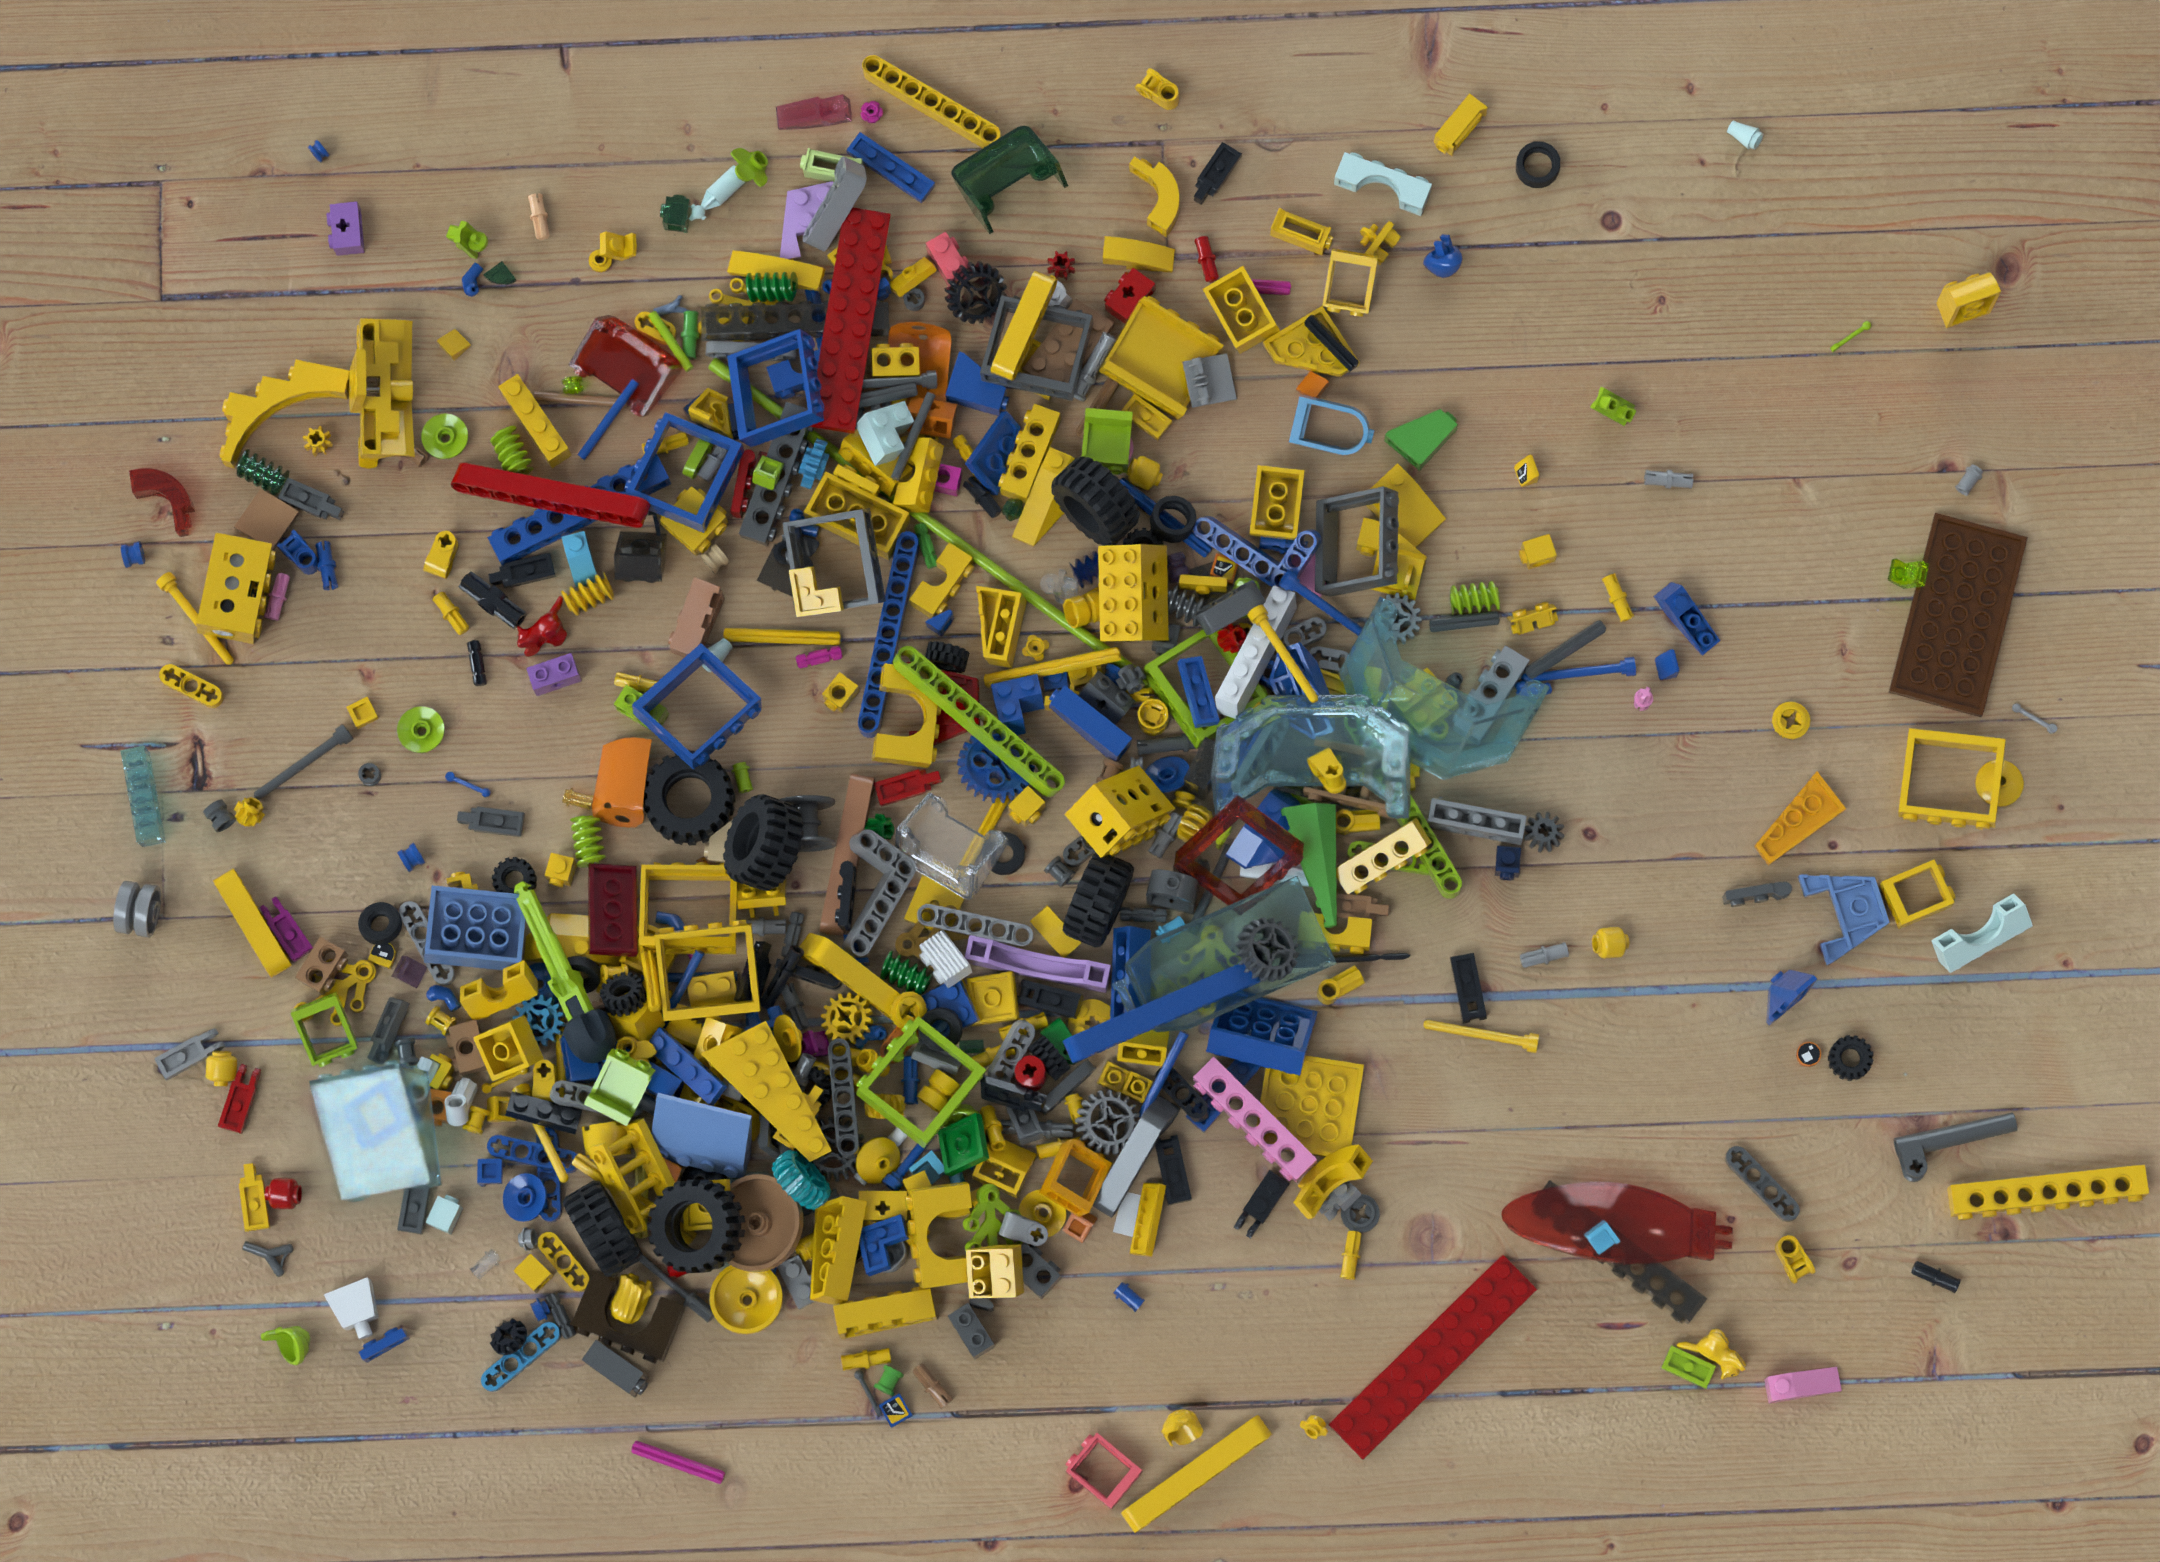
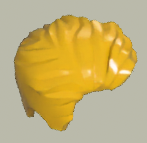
M1179 1409L1169 1414L1163 1424L1161 1433L1170 1446H1173L1172 1440L1178 1445H1186L1201 1437L1203 1429L1194 1412Z

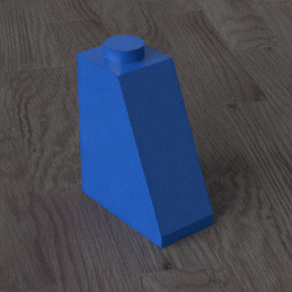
M959 351L945 394L946 401L999 416L1002 410L1006 411L1010 397L1007 396L1006 388L1002 385L983 382L980 375L981 367L965 353Z

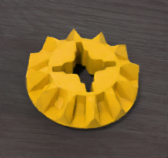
M1785 702L1775 709L1771 723L1775 732L1782 738L1793 740L1802 737L1807 732L1810 726V715L1801 704ZM1793 713H1796L1794 721L1798 725L1792 724L1791 727L1786 729L1787 721L1784 718H1790Z
M902 992L899 996H895V1000L889 1005L891 1008L889 1016L892 1018L893 1024L901 1029L910 1019L914 1021L918 1016L922 1019L927 1013L924 999L915 992ZM902 1005L912 1006L910 1011L913 1017L907 1014L903 1015L905 1010Z

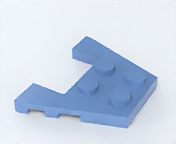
M1807 874L1798 876L1804 898L1829 891L1841 927L1842 938L1820 944L1826 966L1835 962L1890 923L1875 877L1809 876Z

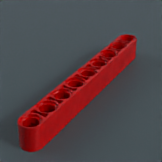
M460 463L451 482V487L463 494L634 528H641L651 507L647 500L636 496L469 463Z

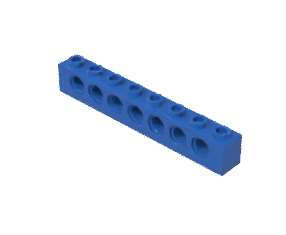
M656 454L646 473L648 474L647 479L642 481L638 489L639 492L646 495L671 485L669 476ZM635 465L623 466L618 470V473L612 476H603L597 480L596 484L590 487L625 494L624 491H615V488L618 484H626L628 479L632 480L635 474ZM537 509L533 515L527 518H518L512 523L513 525L505 529L502 527L494 530L491 536L487 538L501 565L504 566V563L519 560L562 539L563 536L570 535L598 520ZM562 515L563 520L560 523H553V517ZM536 525L542 526V530L539 533H531L532 527ZM513 536H520V537H521V540H520L519 543H517V544H510V543H509V542H510V539H511Z

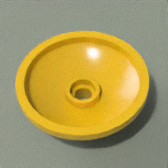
M729 1265L715 1278L710 1289L709 1300L714 1317L724 1328L737 1334H754L766 1329L775 1321L782 1307L783 1293L779 1280L771 1270L748 1272ZM746 1297L752 1298V1302L749 1305L744 1304Z

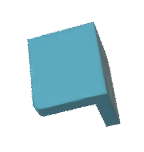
M932 1150L909 1168L912 1175L925 1170L931 1185L945 1175L942 1162Z
M1604 1220L1584 1234L1598 1255L1613 1244L1621 1242Z

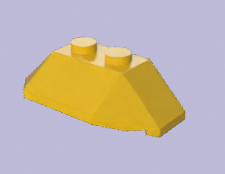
M551 913L547 916L552 930L556 933L567 958L582 956L593 960L598 966H620L619 959L621 956L589 954L587 915ZM529 933L526 936L524 960L544 962L532 933Z

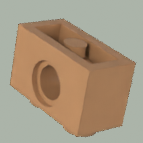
M472 1020L448 1027L450 1034L446 1035L449 1048H453L456 1057L452 1058L455 1071H459L463 1077L486 1071L487 1068L473 1039L474 1036L482 1033L479 1022ZM465 1044H473L471 1053L462 1054L461 1050Z

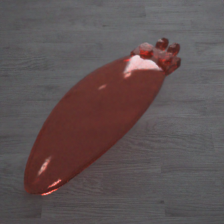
M1581 1182L1550 1187L1523 1195L1511 1201L1503 1208L1501 1213L1507 1227L1518 1236L1562 1253L1595 1261L1620 1264H1649L1678 1260L1685 1257L1712 1261L1715 1248L1732 1249L1731 1241L1715 1240V1234H1733V1227L1716 1225V1212L1696 1208L1691 1209L1662 1193L1624 1183ZM1604 1220L1621 1242L1613 1244L1598 1255L1584 1234Z

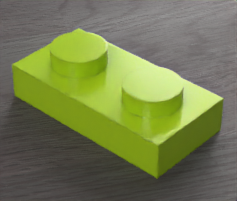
M1672 1345L1661 1366V1369L1704 1389L1707 1388L1716 1368L1715 1365Z

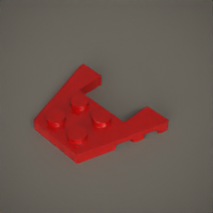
M941 670L980 703L979 680L977 678ZM943 688V692L940 693L946 695L947 691ZM956 702L958 709L965 710V706L961 702ZM941 709V714L936 716V724L939 725V735L937 739L934 738L933 746L968 731ZM974 718L975 723L980 726V718ZM909 731V736L916 734L918 731Z

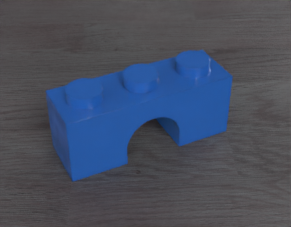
M820 349L814 351L817 362L819 361ZM789 360L766 367L777 399H788L797 392L803 390L805 392L803 374L795 372L791 368Z

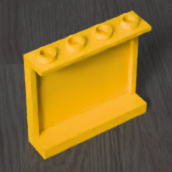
M1144 296L1138 301L1098 371L1178 420L1184 416L1188 409L1186 407L1190 402L1182 362L1198 357L1215 356L1224 345L1219 342V338L1215 335L1205 334L1200 331V327L1194 322H1186L1179 318L1180 315L1172 309L1166 310L1161 307L1160 302L1155 298Z

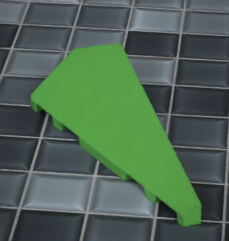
M1311 803L1284 807L1281 809V814L1286 816L1290 826L1288 830L1290 837L1293 836L1298 848L1296 853L1309 887H1313L1317 898L1315 901L1316 906L1321 908L1326 921L1323 923L1324 927L1337 926L1336 804Z

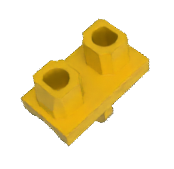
M1390 221L1383 226L1378 235L1375 234L1378 226L1372 224L1370 229L1362 227L1360 230V234L1363 236L1360 244L1366 246L1369 241L1372 242L1365 251V254L1379 256L1378 265H1381L1388 256V253L1379 247L1382 241L1393 248L1401 238L1392 229L1395 224Z

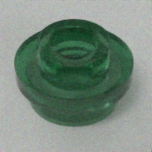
M1013 498L1007 500L1002 510V514L1005 515L1007 520L1013 521L1021 516L1023 511L1022 501Z

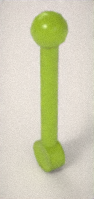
M1865 321L1862 327L1834 344L1830 348L1831 351L1835 352L1862 331L1869 330L1871 323Z

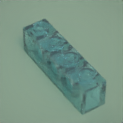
M144 745L120 750L136 841L142 847L165 843L150 752Z

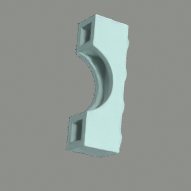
M1344 152L1335 175L1334 185L1357 192L1362 186L1369 183L1386 184L1397 194L1400 209L1419 216L1422 215L1432 184L1427 179L1420 176H1409L1405 171L1398 168L1394 170L1387 168L1379 161L1373 160L1370 162L1363 159L1357 153L1352 152L1348 154Z
M2013 893L1993 905L1989 921L1977 932L1959 934L1950 929L1931 940L1939 962L1951 973L1972 960L1981 957L1993 948L2002 945L2014 936L2021 934L2033 925L2026 905Z

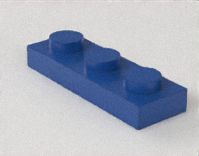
M1202 656L1179 659L1177 665L1195 728L1218 725L1220 720Z

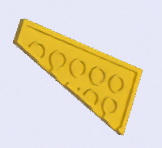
M766 1021L701 1053L809 1162L832 1152Z

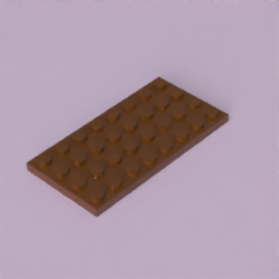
M1938 513L1934 514L1888 693L1977 717L1983 716L2028 537Z

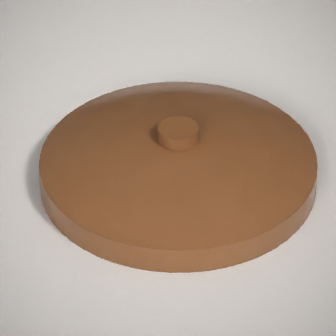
M763 1174L742 1177L731 1183L730 1189L735 1195L733 1201L739 1202L742 1207L739 1210V1214L745 1217V1223H741V1229L745 1230V1235L739 1238V1242L742 1243L739 1251H733L735 1257L727 1263L748 1272L768 1271L786 1261L796 1249L803 1230L802 1207L791 1196H788V1193L777 1183L776 1178Z

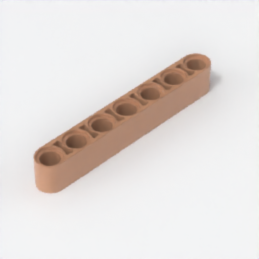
M852 773L850 775L821 917L820 933L844 937L845 931L840 929L838 923H835L836 909H840V900L837 896L838 886L842 885L843 882L839 869H841L842 862L848 860L853 863L857 869L856 871H858L860 857L851 850L849 841L853 835L865 830L874 791L875 777ZM861 837V843L863 845L864 838Z

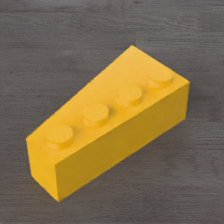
M841 1196L829 1200L815 1209L810 1300L831 1305L848 1301L867 1201Z
M920 1286L911 1288V1292L907 1293L894 1291L887 1293V1296L884 1297L870 1296L863 1298L862 1301H846L839 1303V1305H833L838 1335L841 1339L937 1320L932 1291L930 1288L923 1289Z

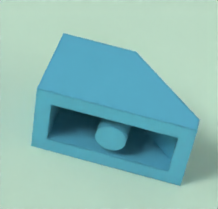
M585 531L563 536L562 541L575 587L578 588L579 582L586 586V579L588 578L595 583L597 572Z

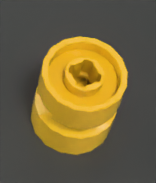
M1092 591L1082 596H1074L1064 601V615L1072 628L1082 627L1091 622H1100L1099 591Z
M1148 699L1138 709L1139 728L1143 733L1150 736L1162 734L1168 727V708L1158 699Z
M935 1069L928 1079L929 1086L924 1085L916 1097L932 1110L939 1113L948 1103V1098H952L961 1086L942 1071Z

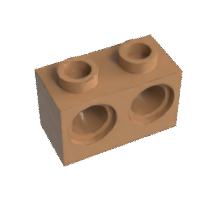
M320 936L295 978L307 987L324 995L326 991L329 992L336 981L334 977L338 971H342L346 967L348 954L345 950ZM328 952L336 953V957L332 962H325V955ZM317 972H322V980L318 983H313L312 976Z

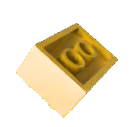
M1398 463L1370 488L1374 489L1384 486L1398 492V533L1415 548L1446 520L1416 481ZM1380 503L1366 505L1380 519Z

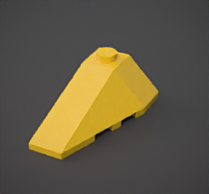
M1049 448L1012 538L1034 547L1053 527L1054 523L1065 514L1059 508V504L1056 503L1051 486L1054 478L1075 459L1074 457L1054 448Z

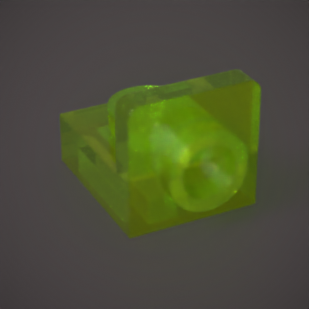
M1892 559L1888 581L1903 589L1925 586L1929 564L1924 561L1904 563L1898 559Z

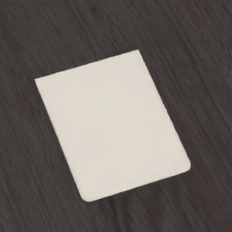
M1127 1193L1118 1209L1113 1232L1133 1237L1141 1195Z

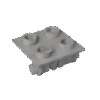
M1227 353L1205 358L1198 357L1182 362L1192 408L1237 399Z

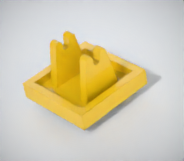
M1379 548L1372 576L1379 575ZM1398 549L1397 584L1371 590L1391 595L1399 593V597L1407 595L1408 599L1415 600L1426 555Z
M786 879L783 883H779L778 887L767 891L738 882V909L749 908L750 918H755V908L773 906L774 916H779V906L786 905Z

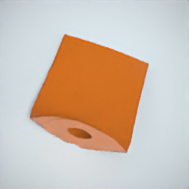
M904 322L892 326L889 329L888 336L890 348L899 347V344L913 343L914 347H919L920 376L921 373H926L927 370H936L937 389H927V387H922V385H916L918 393L914 397L925 398L926 393L930 392L935 395L934 400L946 402L945 394L947 391L952 343L950 331L922 322ZM912 326H923L926 329L917 330L913 329ZM919 335H926L927 339L922 340L919 338ZM904 355L900 359L904 366H910L914 363L910 355ZM888 358V361H887V366L890 364V359H889V358ZM908 397V398H907V401H906L907 407H908V405H909V402H910L911 397Z
M623 738L603 745L592 804L593 816L600 818L601 822L627 828H634L643 823L644 791L652 739ZM610 803L611 808H605L604 804ZM617 815L625 816V817H627L630 821H629V822H621V821L617 820V819L615 818V816H617Z

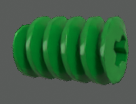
M769 272L764 274V279H762L760 273H756L755 279H753L751 273L746 275V291L751 302H757L758 300L761 302H766L767 300L770 302H775L776 300L783 302L785 299L789 302L793 301L796 297L798 279L795 272L791 273L790 279L787 272H783L781 279L778 272H774L773 279H771Z
M891 950L882 965L880 978L885 980L889 976L890 984H894L898 980L897 987L899 989L906 985V992H912L915 989V993L921 996L930 985L934 976L933 972L926 976L927 968L925 967L918 972L917 963L910 968V959L901 963V955L899 954L893 959V951Z

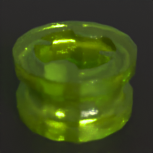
M571 376L562 379V385H565L563 393L576 394L584 390V387L581 385L583 382L582 377Z

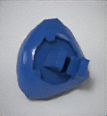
M1442 234L1440 236L1441 241L1434 242L1435 250L1426 255L1423 264L1426 269L1437 277L1447 278L1458 271L1463 258L1460 250L1452 245L1450 235Z

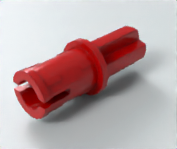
M1198 237L1194 241L1199 255L1198 263L1202 266L1205 281L1213 283L1219 279L1215 265L1216 256L1212 253L1209 237Z

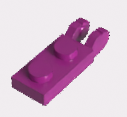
M275 896L272 898V903L280 911L279 915L273 918L269 909L264 905L260 906L259 909L267 919V924L295 963L310 953L313 947L289 911L285 910L279 899Z

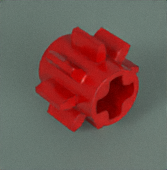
M1055 251V257L1047 259L1048 264L1052 265L1047 268L1048 273H1054L1057 280L1059 277H1064L1065 280H1068L1067 275L1075 273V268L1071 266L1075 264V259H1069L1067 251L1064 254H1059ZM1058 263H1062L1065 268L1061 269Z
M1231 623L1223 627V630L1217 632V642L1220 648L1223 649V652L1230 651L1232 654L1239 652L1246 639V633L1240 628L1239 624L1233 626Z

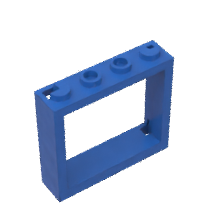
M803 330L792 331L727 356L739 440L749 447L757 446L824 421V404L820 396L821 383L817 376L818 362L814 356L813 349L815 348V342L812 336ZM799 348L808 410L757 429L748 367Z
M665 412L662 419L659 418L654 427L655 434L652 439L649 438L644 447L645 454L642 459L637 460L634 467L635 474L632 480L628 479L624 492L626 495L647 500L651 505L649 511L705 533L744 453L743 445L733 439ZM669 427L728 450L697 515L638 491Z
M700 643L632 704L633 714L694 770L698 765H704L710 758V754L716 749L720 750L724 747L727 739L732 734H738L750 718L754 719L761 712L762 703L760 696ZM704 664L742 698L747 705L692 754L659 724L649 712Z

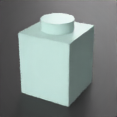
M446 1195L445 1198L437 1196L426 1223L451 1235L463 1210L458 1205L459 1200L449 1195Z

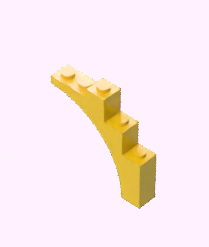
M296 359L294 366H291L289 369L288 379L290 381L262 376L261 383H257L255 390L257 398L230 392L228 399L224 400L222 407L224 415L228 421H231L226 427V444L222 445L220 449V458H222L223 464L226 467L235 468L239 455L250 436L264 421L276 412L292 404L309 399L328 397L348 399L350 371Z

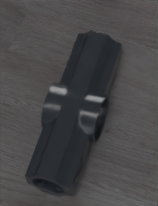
M472 571L463 577L458 586L459 589L477 601V604L492 616H497L514 630L522 624L527 615L524 610L510 601L505 593L494 585L490 586Z

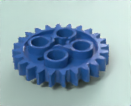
M992 734L996 741H1002L999 734ZM970 736V743H964V750H960V759L957 762V765L960 766L958 774L964 775L961 778V783L968 782L967 791L975 790L974 797L981 793L983 794L982 801H985L987 797H991L992 803H995L996 798H1000L1001 802L1004 803L1006 796L1010 800H1014L1015 793L1019 795L1023 789L1029 786L1026 780L1014 770L1009 769L1006 763L974 736ZM1016 749L1010 750L1013 756L1020 757ZM980 761L985 766L978 767L974 764V762ZM1029 764V769L1034 772L1035 766ZM990 779H998L1000 783L994 784L990 781Z

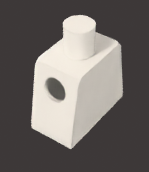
M368 1277L324 1294L343 1329L347 1331L355 1328L359 1340L373 1335L368 1322L378 1319V1311L373 1284Z

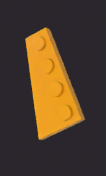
M1816 771L1754 847L1769 866L1843 813L1846 808L1818 771Z

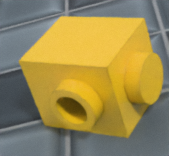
M1027 786L1008 805L1010 811L1008 815L1018 825L1022 823L1026 827L1029 823L1034 824L1042 816L1040 812L1046 807L1045 801Z
M550 853L545 871V877L550 881L549 884L563 887L564 885L571 886L577 867L575 859Z

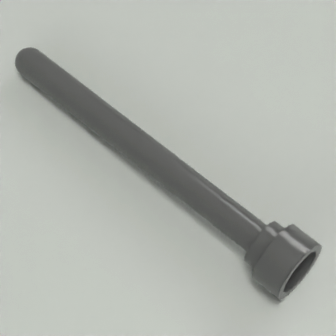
M927 370L926 373H921V376L863 379L862 388L893 387L914 382L916 385L927 387V389H937L936 370Z
M341 724L335 729L336 732L333 733V737L255 791L254 797L257 800L262 799L336 745L347 744L354 738L347 728Z

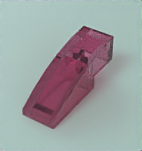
M843 94L825 99L814 97L776 107L779 130L825 127L852 121L850 99Z

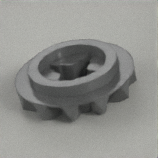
M1364 1194L1345 1211L1341 1209L1343 1224L1350 1231H1358L1360 1233L1370 1231L1376 1226L1380 1217V1210L1376 1201ZM1366 1205L1364 1214L1367 1215L1369 1220L1367 1218H1360L1355 1223L1356 1214L1351 1208L1360 1210L1361 1207L1363 1208Z

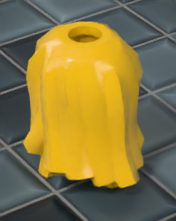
M633 1273L621 1274L620 1284L610 1307L613 1318L626 1324H633L639 1321L650 1296L655 1293L652 1286L653 1282L647 1280L646 1283L638 1281L639 1276Z

